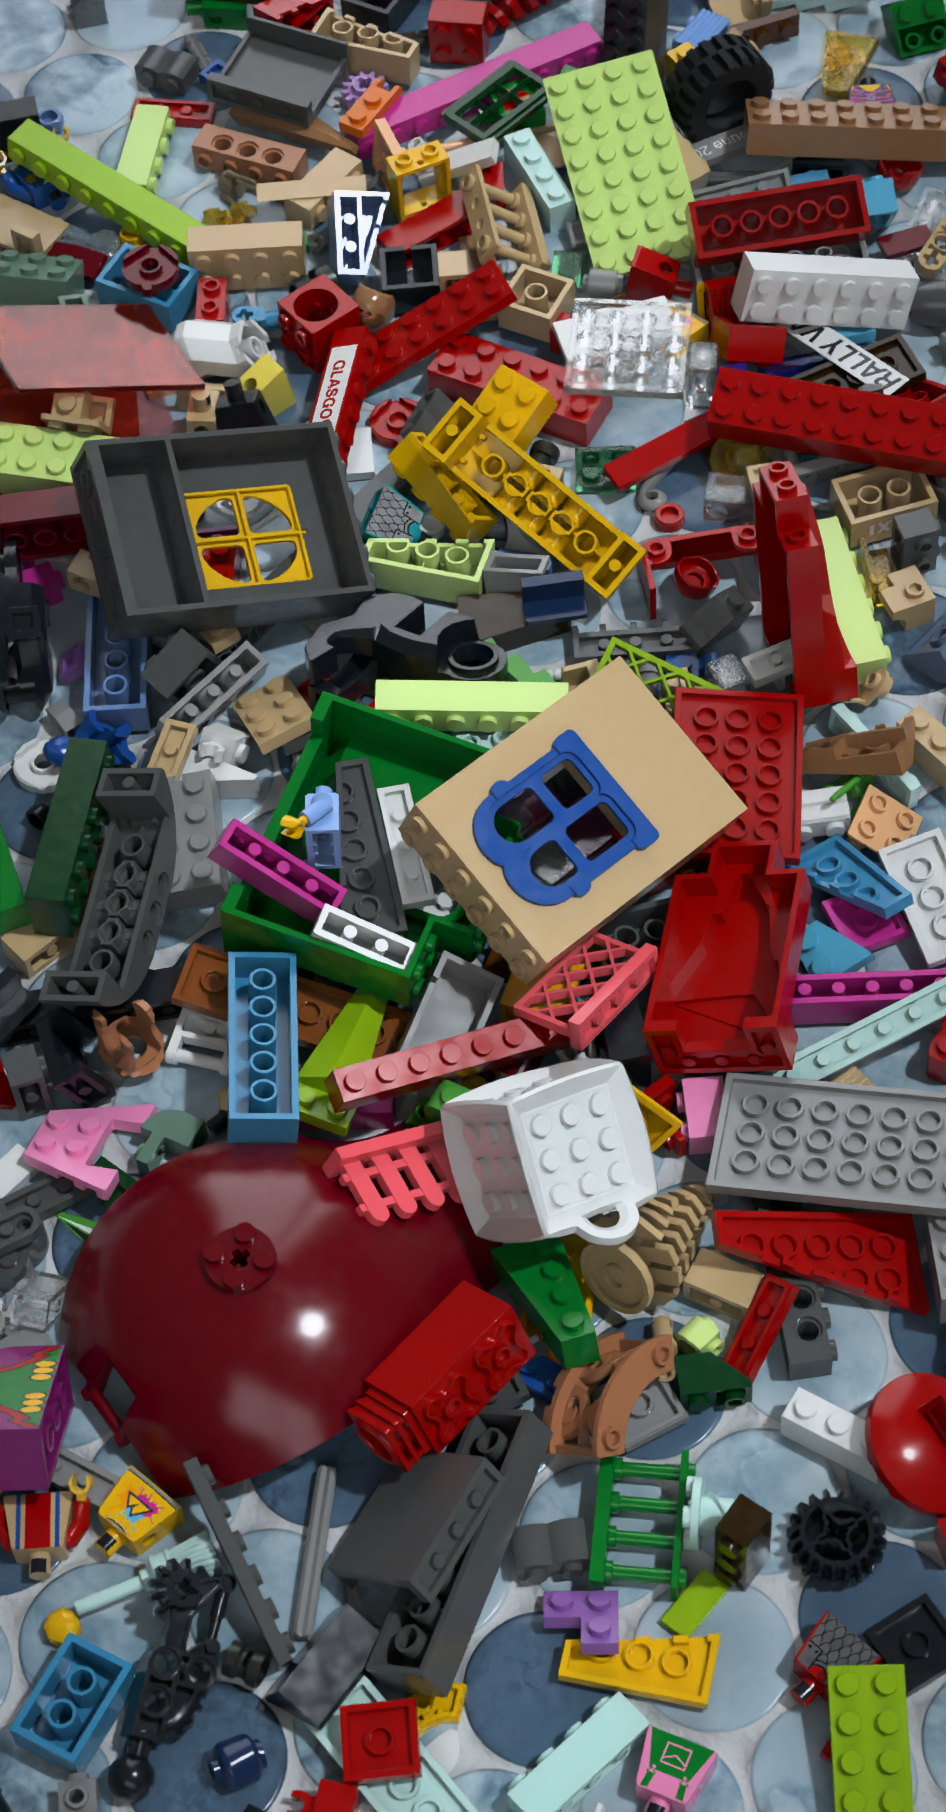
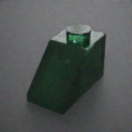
M554 250L552 273L575 280V289L582 288L583 276L586 274L589 262V252Z

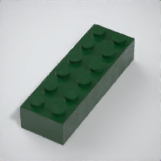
M76 737L69 738L24 896L35 934L73 938L76 926L82 924L84 913L83 900L89 897L91 890L90 874L91 871L95 872L97 869L98 845H103L105 819L111 817L95 797L103 768L115 767V756L110 753L108 741Z

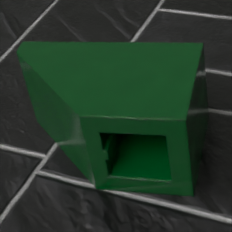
M712 1352L675 1356V1378L678 1397L685 1410L701 1412L710 1407L722 1405L736 1408L747 1402H752V1380Z

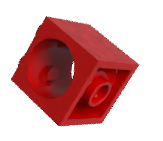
M324 273L277 302L279 311L277 318L281 325L282 335L280 339L283 346L288 351L292 350L304 366H309L317 374L324 370L334 330L361 326L359 305Z

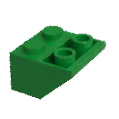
M900 0L880 6L886 35L900 59L946 47V10L943 0Z

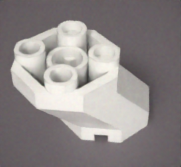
M195 319L185 320L176 326L175 347L172 350L173 355L198 381L215 375L240 378L265 353L274 361L277 358L274 349L269 351L267 343L271 342L268 333L254 319H249L245 322L240 320L236 323Z

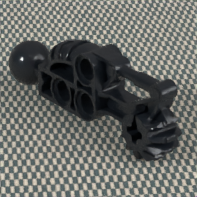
M175 1558L167 1560L166 1567L160 1565L154 1569L158 1579H149L147 1582L149 1587L156 1589L155 1593L147 1596V1600L149 1602L158 1600L159 1604L155 1607L154 1614L164 1621V1626L157 1647L145 1651L139 1660L120 1733L121 1737L129 1738L126 1754L119 1756L112 1763L108 1771V1786L116 1798L124 1802H138L151 1792L155 1784V1771L148 1760L151 1745L166 1743L170 1738L176 1740L182 1738L184 1730L191 1729L194 1726L195 1721L193 1719L195 1715L201 1713L203 1709L201 1701L207 1698L209 1688L216 1680V1666L221 1649L217 1637L221 1621L225 1616L230 1592L236 1588L237 1582L231 1574L210 1578L202 1565L196 1566L191 1570L192 1563L188 1558L182 1559L180 1564ZM179 1584V1589L189 1595L179 1597V1592L174 1590V1585ZM214 1596L206 1639L186 1650L193 1617ZM158 1654L163 1656L166 1661V1670L162 1675L154 1668V1659ZM193 1664L198 1666L201 1671V1679L198 1684L193 1683L189 1677V1669ZM148 1692L153 1693L157 1699V1706L153 1712H150L144 1704V1698Z

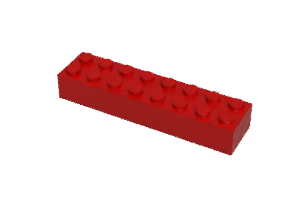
M720 366L706 420L709 437L946 478L945 404Z

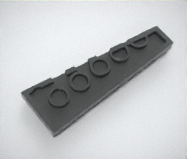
M368 758L336 762V793L339 794L342 868H339L340 885L347 889L340 903L341 910L401 937L408 936V927Z

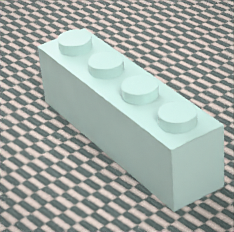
M528 127L503 136L505 162L519 184L522 182L530 185L537 213L549 232L552 233L566 228L565 223L576 220L575 198L530 128Z
M620 1691L612 1698L604 1697L593 1708V1715L583 1724L581 1722L575 1723L564 1736V1742L556 1749L550 1747L542 1753L536 1762L537 1766L528 1775L522 1773L511 1782L508 1787L509 1792L507 1793L508 1806L514 1812H570L645 1742L647 1730L651 1723Z

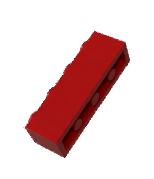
M461 189L377 235L378 257L379 248L405 246L408 270L412 268L410 245L436 243L437 252H440L459 242L458 238L460 236L471 235L472 231Z

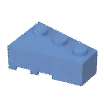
M334 190L328 199L330 268L337 276L340 285H359L366 276L390 192Z

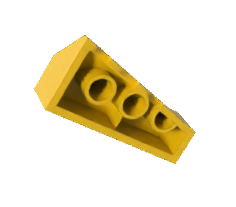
M411 431L387 456L393 464V471L400 478L406 479L410 483L412 493L430 506L431 515L450 529L449 535L455 542L456 539H469V543H478L498 523L499 519L470 486L421 445L427 436L423 432Z

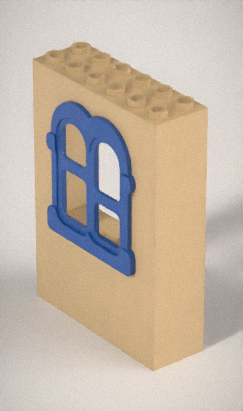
M619 656L417 802L398 830L401 832V837L406 845L414 848L420 855L425 868L430 873L435 874L444 884V889L448 896L453 900H457L466 911L468 920L474 926L479 927L486 935L490 947L495 952L500 953L509 963V968L513 975L518 979H522L528 985L723 835L748 808L622 657ZM560 763L563 764L588 794L570 808L563 807L542 781V776ZM529 789L533 791L552 814L553 820L528 840L521 843H512L503 839L498 834L494 826V816L501 806L523 790ZM597 805L623 838L595 860H588L567 836L566 828ZM549 841L555 842L577 870L574 876L558 886L541 884L534 878L530 869L531 856Z

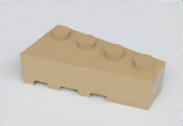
M330 7L326 8L311 32L348 42L349 74L359 75V72L362 71L364 74L369 75L373 71L375 72V78L384 76L385 81L411 86L420 71L419 42L391 31L384 34L379 32L378 26L370 23L366 26L356 23L355 17L348 14L341 17L336 15V10Z

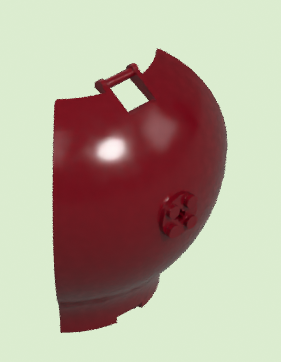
M399 1124L378 1135L350 1141H331L298 1136V1143H228V1139L206 1144L169 1160L132 1184L114 1201L91 1231L74 1263L66 1287L61 1310L59 1345H65L67 1358L87 1380L86 1386L81 1390L80 1394L85 1401L92 1403L115 1435L113 1440L116 1445L122 1448L131 1443L158 1487L172 1499L195 1495L183 1469V1463L194 1457H197L200 1465L208 1464L216 1482L211 1485V1489L214 1491L276 1468L343 1431L353 1424L347 1410L350 1407L353 1408L356 1405V1401L359 1398L362 1399L365 1396L364 1393L369 1389L365 1379L463 1280L485 1292H488L499 1283L495 1276L490 1249L504 1246L503 1243L476 1236L463 1204L453 1201L448 1192L443 1193L445 1202L437 1211L426 1209L421 1200L416 1201L418 1208L411 1218L403 1219L395 1213L393 1208H389L390 1216L383 1226H375L365 1216H358L355 1210L358 1203L348 1186H341L338 1181L340 1176L328 1179L322 1169L324 1163L337 1147L395 1133L407 1128ZM431 1163L426 1164L436 1182H441ZM399 1171L408 1189L414 1190L404 1171ZM376 1178L371 1179L381 1198H385L386 1196ZM113 1367L136 1397L123 1422L103 1395Z

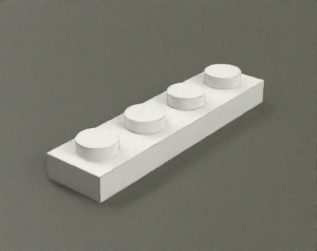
M409 783L376 789L378 804L403 910L435 905V894L430 873L425 868L420 855L414 848L406 845L401 837V832L398 830L414 806Z

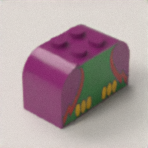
M65 1345L17 1346L0 1349V1491L49 1490L74 1408Z

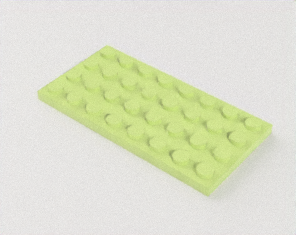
M652 49L542 79L593 269L618 270V273L629 277L638 245L679 262L690 260L691 244L685 210L688 202L695 200Z

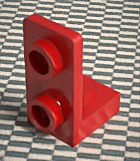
M666 1073L642 1092L668 1110L676 1099V1082ZM679 1130L662 1144L667 1151L673 1150L680 1158L686 1154V1138Z

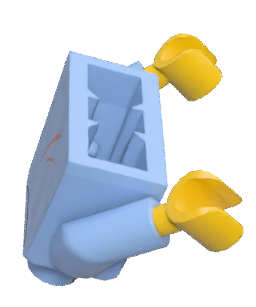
M318 786L313 790V793L305 796V809L299 813V818L285 815L281 819L280 825L285 827L281 834L293 839H299L305 829L308 858L304 862L317 871L319 869L342 868L339 794L333 793V790L328 786Z

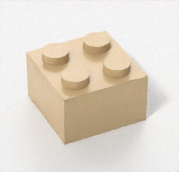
M522 263L509 283L518 300L498 312L499 327L550 343L549 331L553 326L552 323L556 321L560 313L570 314L576 305L575 280Z

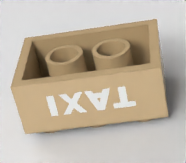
M877 467L830 480L829 505L834 516L838 517L841 528L845 527L847 529L850 548L892 537L893 516L929 507L933 517L937 518L939 501L925 474Z

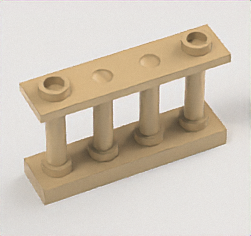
M475 164L462 177L459 184L479 263L485 265L494 254H497L521 265L523 263L548 271L551 267V262L530 185L520 182L511 193L484 183L481 167ZM488 197L505 203L507 209L490 203ZM494 217L510 223L512 229L496 224ZM499 237L515 243L517 250L501 244Z

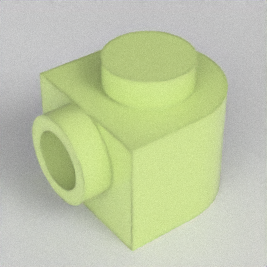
M694 1316L674 1335L677 1346L685 1355L712 1352L718 1357L725 1347V1343L720 1340V1331L717 1325L708 1317Z

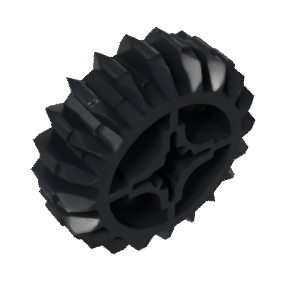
M840 1488L837 1491L836 1497H831L830 1492L825 1489L822 1492L821 1500L814 1494H811L808 1500L809 1505L802 1502L798 1504V1514L792 1513L789 1520L792 1526L786 1530V1537L790 1540L787 1542V1551L794 1553L792 1556L794 1566L803 1565L801 1573L804 1577L815 1573L814 1582L816 1585L820 1584L823 1578L829 1579L828 1585L831 1589L835 1587L836 1580H842V1584L847 1589L850 1587L852 1577L861 1584L865 1578L864 1572L870 1575L875 1573V1563L883 1561L884 1554L881 1550L886 1549L887 1540L882 1537L885 1535L886 1527L884 1524L878 1523L880 1521L879 1511L869 1512L871 1508L869 1500L858 1504L856 1492L848 1499L844 1498V1491ZM835 1516L846 1518V1520H840ZM818 1521L821 1533L815 1536V1541L809 1544L806 1533ZM864 1533L867 1544L855 1556L852 1543L857 1541V1536ZM826 1557H833L838 1561L828 1560Z

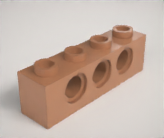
M208 123L204 124L191 145L195 166L221 173L230 169L237 174L254 179L258 183L301 180L309 171L306 149Z

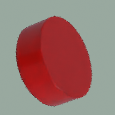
M665 503L657 507L654 514L655 526L660 531L666 533L679 531L685 523L683 508L675 503Z

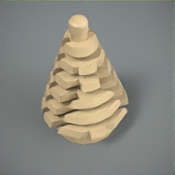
M706 1180L701 1185L690 1184L678 1190H671L666 1194L654 1197L655 1200H650L638 1207V1225L633 1236L627 1241L610 1246L598 1245L588 1241V1245L583 1249L580 1257L581 1272L588 1287L599 1300L611 1309L623 1314H638L645 1308L656 1309L657 1305H666L680 1291V1288L676 1287H680L683 1283L685 1275H682V1273H687L689 1261L693 1260L695 1248L699 1247L701 1235H703L707 1221L713 1213L715 1204L711 1202L720 1194L706 1193ZM611 1211L605 1214L594 1225L602 1228L616 1225L620 1218L618 1211Z

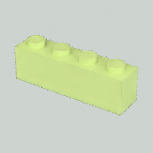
M136 105L117 168L118 173L153 194H156L158 190V175L163 173V157L169 153V137L174 135L175 119L171 118L169 106Z

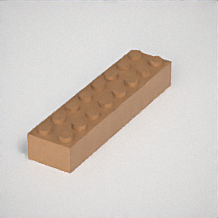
M766 97L745 99L742 132L746 155L946 162V106H937L933 103L909 105L905 102L881 104L877 101L853 103L849 100L825 102L822 99L797 101L794 98L769 100Z

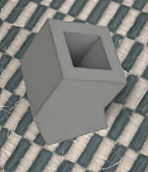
M63 700L45 709L51 724L58 729L62 736H72L82 723L72 708Z

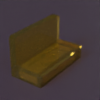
M858 538L857 564L860 574L862 573L864 576L867 596L871 597L874 607L883 606L879 599L880 590L889 588L886 583L887 574L894 572L887 548L869 551L865 538Z

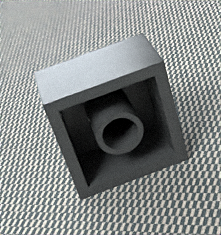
M181 627L178 632L175 631L168 636L164 643L165 647L158 655L152 656L146 662L144 671L140 676L166 699L176 704L223 661L197 638Z

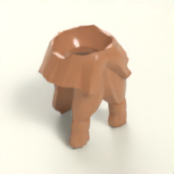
M143 999L132 1002L136 1017L125 1015L108 1026L106 1019L95 1009L92 1011V1019L99 1042L96 1050L105 1063L114 1069L121 1078H136L146 1076L151 1072L156 1073L160 1068V1063L165 1058L163 1050L164 1037L155 1025L153 1008ZM140 1039L145 1042L147 1050L143 1056L134 1059V1046L129 1040Z

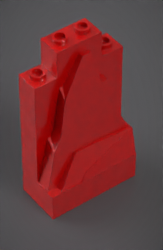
M776 461L770 465L758 467L759 482L752 483L762 630L765 645L768 648L791 638L794 681L788 682V693L804 695V709L857 698V665L845 644L837 623L824 545L808 490L805 484L800 481L791 461Z
M778 839L713 843L707 873L675 875L642 1031L660 1074L793 1070L798 1036L793 1025L791 1008L812 888L805 868L784 869L785 859Z

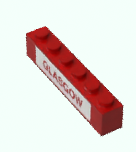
M366 325L334 330L309 423L332 421L334 432L339 436L341 460L345 461L346 468L350 448L354 442L356 425L360 420L362 402L366 397V387L372 374L374 357L378 352L377 340L372 336Z

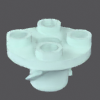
M687 1476L686 1498H689L688 1505L683 1507L682 1527L685 1528L684 1550L700 1551L703 1536L710 1537L715 1535V1527L729 1510L735 1499L716 1497L712 1492H705L704 1476Z

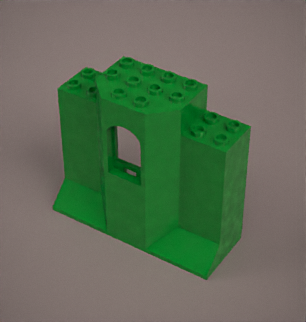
M322 691L310 717L311 735L263 836L302 861L308 858L305 829L301 838L293 839L281 834L285 827L281 826L280 822L285 815L299 818V813L305 809V796L313 793L316 787L328 786L333 790V793H336V762L367 757L375 792L378 788L409 783L413 804L415 805L490 749ZM496 812L494 826L498 834L503 839L512 843L523 842L524 837L520 836L521 822L503 817ZM339 868L318 870L340 884ZM242 880L241 884L232 883L220 908L224 952L296 953L297 967L408 1007L414 996L420 997L425 984L423 974L426 968L432 969L438 952L442 953L443 950H446L472 963L483 952L487 937L481 929L474 926L468 920L466 911L460 904L455 911L446 916H437L417 908L404 910L408 936H403V938L417 943V946L406 970L311 937L310 933L314 924Z

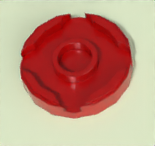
M399 398V401L388 399L375 406L369 418V427H371L373 439L385 447L396 448L403 440L400 436V431L413 414L418 402L408 398Z

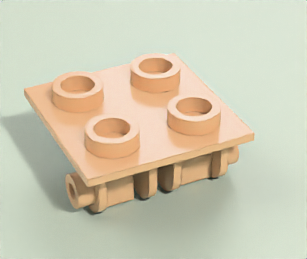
M869 784L846 834L848 836L847 842L858 851L867 847L878 854V850L907 840L911 834L916 835L923 817Z

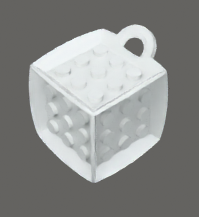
M595 1058L578 1059L522 1072L468 1091L442 1104L440 1108L443 1134L452 1174L475 1235L480 1238L503 1243H522L576 1233L586 1241L598 1245L610 1246L621 1244L630 1239L636 1231L639 1221L638 1207L649 1202L658 1193L655 1165L646 1125L623 1064L619 1061ZM613 1209L618 1211L620 1217L618 1223L609 1228L598 1227L588 1220V1218Z

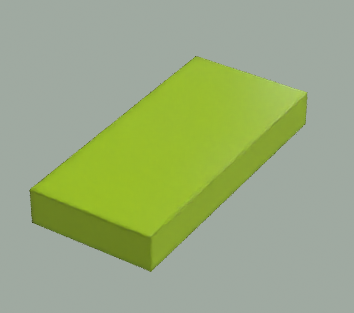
M703 1568L663 1616L661 1624L675 1635H689V1637H692L727 1594L729 1587Z

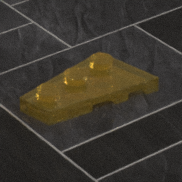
M827 30L822 81L823 96L848 100L850 87L859 83L879 47L878 37Z

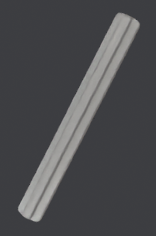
M321 1465L317 1468L292 1630L293 1637L296 1640L309 1641L314 1633L337 1479L336 1468L333 1466Z

